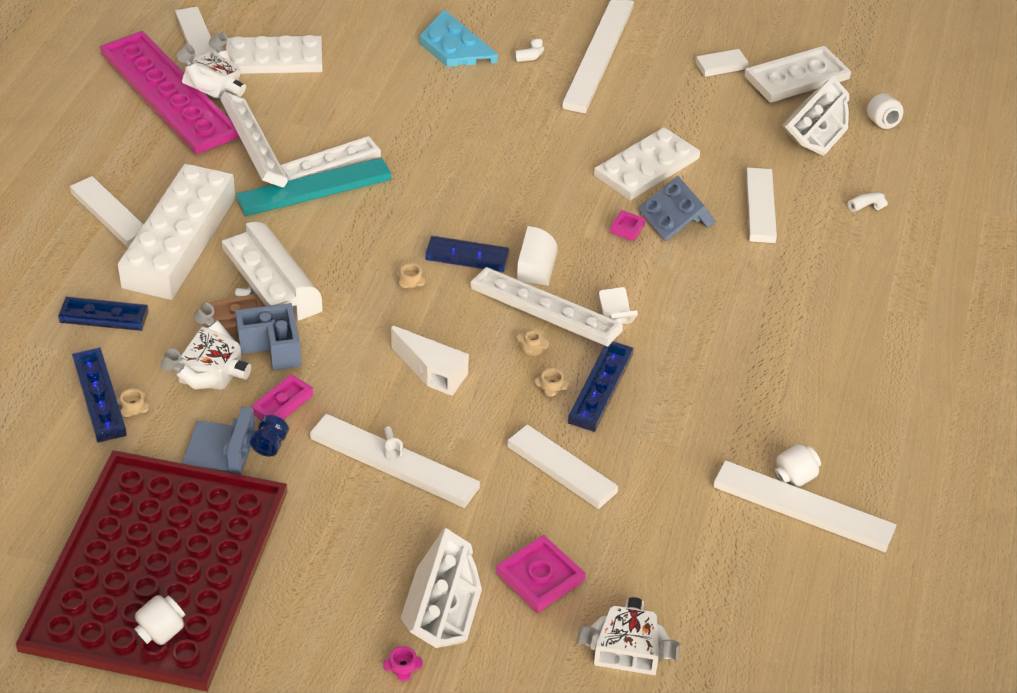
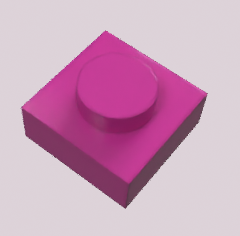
M621 210L611 225L610 233L635 241L645 226L646 218Z

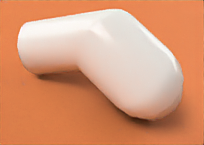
M531 39V48L515 50V62L536 60L544 52L542 39Z
M881 192L865 193L849 200L848 208L851 212H856L873 203L874 208L880 210L886 207L888 202L885 199V195Z

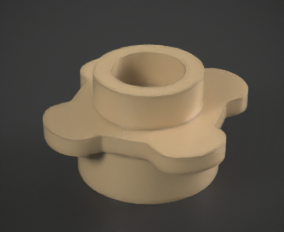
M415 263L402 265L396 271V275L400 278L399 286L402 288L423 286L425 284V278L422 277L423 269Z
M533 329L526 332V334L520 333L517 335V342L521 343V349L526 355H540L543 349L549 347V341L543 338L542 331L539 329Z
M548 368L542 372L541 377L539 376L535 379V385L541 387L545 391V395L552 397L560 390H567L569 388V381L564 380V374L559 369Z
M135 388L123 391L116 400L117 404L122 408L120 410L123 417H130L131 415L146 413L149 410V404L144 400L146 397L145 393Z

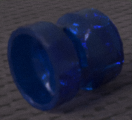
M266 415L260 421L259 430L254 432L250 444L257 453L271 457L277 454L281 441L288 434L289 427L282 418L275 415Z

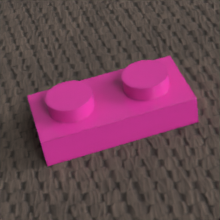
M291 374L251 406V408H254V416L274 428L313 396V387Z

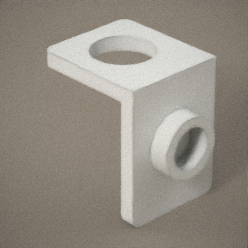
M624 287L599 291L598 295L603 316L623 324L632 323L638 316L637 310L630 311Z

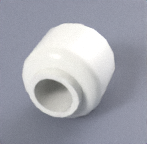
M889 94L876 95L871 99L867 107L869 119L882 129L895 127L901 121L904 113L901 103Z
M795 444L777 456V468L774 471L779 481L799 488L818 476L821 461L811 446L807 445L805 447L802 444Z
M157 595L135 613V619L139 625L134 630L147 644L153 640L156 644L163 645L184 627L182 617L185 616V613L169 595L166 598Z

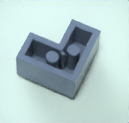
M292 303L235 310L241 354L269 350L273 370L301 367L300 340Z

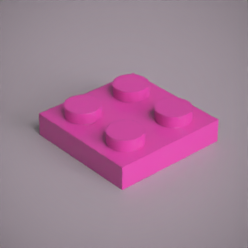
M542 535L496 566V574L536 613H539L583 583L586 575L580 567L545 535Z

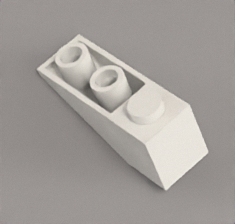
M392 326L391 348L426 386L453 396L468 375L469 354L414 334L408 330Z

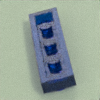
M612 342L608 347L604 345L568 415V424L596 432L633 356V347L617 342Z
M101 347L72 354L97 443L127 436Z

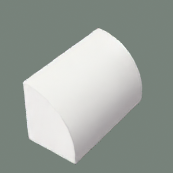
M527 227L518 260L517 280L549 286L558 247L554 238L546 231L536 227Z

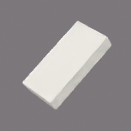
M740 49L696 56L695 64L704 77L745 70L748 68L749 63Z

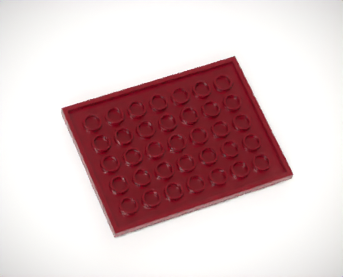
M112 450L16 642L17 652L208 692L288 492L287 484ZM157 595L163 598L169 595L185 613V616L182 617L184 627L163 645L156 644L153 640L147 644L134 630L139 625L135 619V613Z

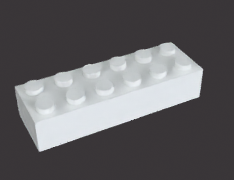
M183 165L119 261L118 270L121 288L173 300L235 200L233 174L195 165Z

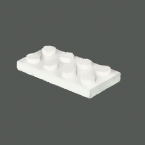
M238 36L228 38L226 43V50L230 60L241 69V74L322 72L321 36Z
M821 46L746 68L744 77L772 103L818 89L832 76L838 82L850 79L851 71L827 47Z
M663 127L595 167L594 176L631 201L699 159L700 150Z

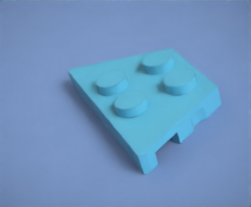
M446 10L442 11L420 35V44L447 67L461 64L473 65L476 64V59H490V63L498 62V53Z

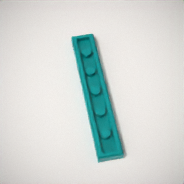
M378 158L289 180L284 188L273 184L237 193L236 199L244 216H250L391 180V171L383 158Z

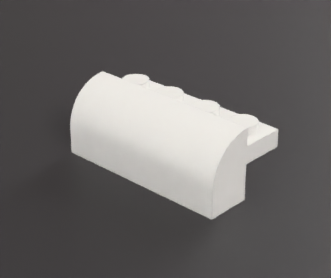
M261 222L246 223V232L222 240L223 250L265 306L292 303L294 316L298 321L322 312L320 292L266 224Z

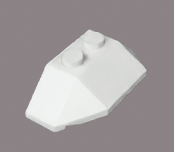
M832 76L811 94L781 126L797 144L823 156L848 129L849 110L847 102L849 101V93Z
M447 528L441 531L417 567L401 615V620L409 632L435 648L461 644L467 641L482 591L477 567L471 556L473 554L471 544Z

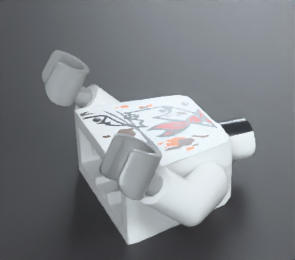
M221 32L219 35L216 33L209 40V45L214 50H217V52L211 51L191 59L195 56V50L190 44H187L177 52V59L181 63L186 64L182 83L215 98H220L224 92L241 97L245 92L246 84L239 81L241 69L231 62L228 51H225L223 48L228 42L225 33Z
M207 302L203 303L201 310H196L194 319L199 324L206 323L208 327H201L182 355L176 349H168L161 361V367L165 371H172L174 369L176 371L175 375L179 377V382L188 384L195 390L206 388L222 390L226 388L233 376L246 380L251 372V364L242 361L240 345L218 320H213L214 307Z
M630 597L626 599L625 607L613 606L610 608L607 616H601L591 626H581L579 628L576 645L585 644L590 646L592 650H595L596 647L594 665L656 675L658 658L659 661H664V658H672L675 662H679L680 643L671 640L664 627L657 624V615L654 612L644 611L645 604L640 598Z

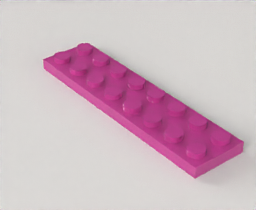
M143 31L100 46L101 55L195 155L239 138L232 121L202 91L182 83L184 72Z

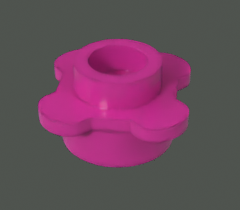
M406 646L395 648L391 652L390 658L385 659L383 662L384 670L396 674L400 681L410 680L411 674L423 666L422 658L416 656L414 650Z

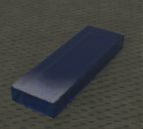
M431 236L425 260L480 269L487 267L495 271L504 272L509 257V248Z
M66 297L58 318L59 323L142 331L149 310L148 305Z

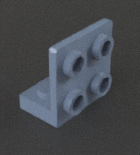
M676 176L638 208L665 241L670 239L693 219L696 223L702 221L707 228L716 222L703 203L679 176Z
M242 407L239 417L233 419L232 425L198 421L182 464L242 475L256 433L254 408Z

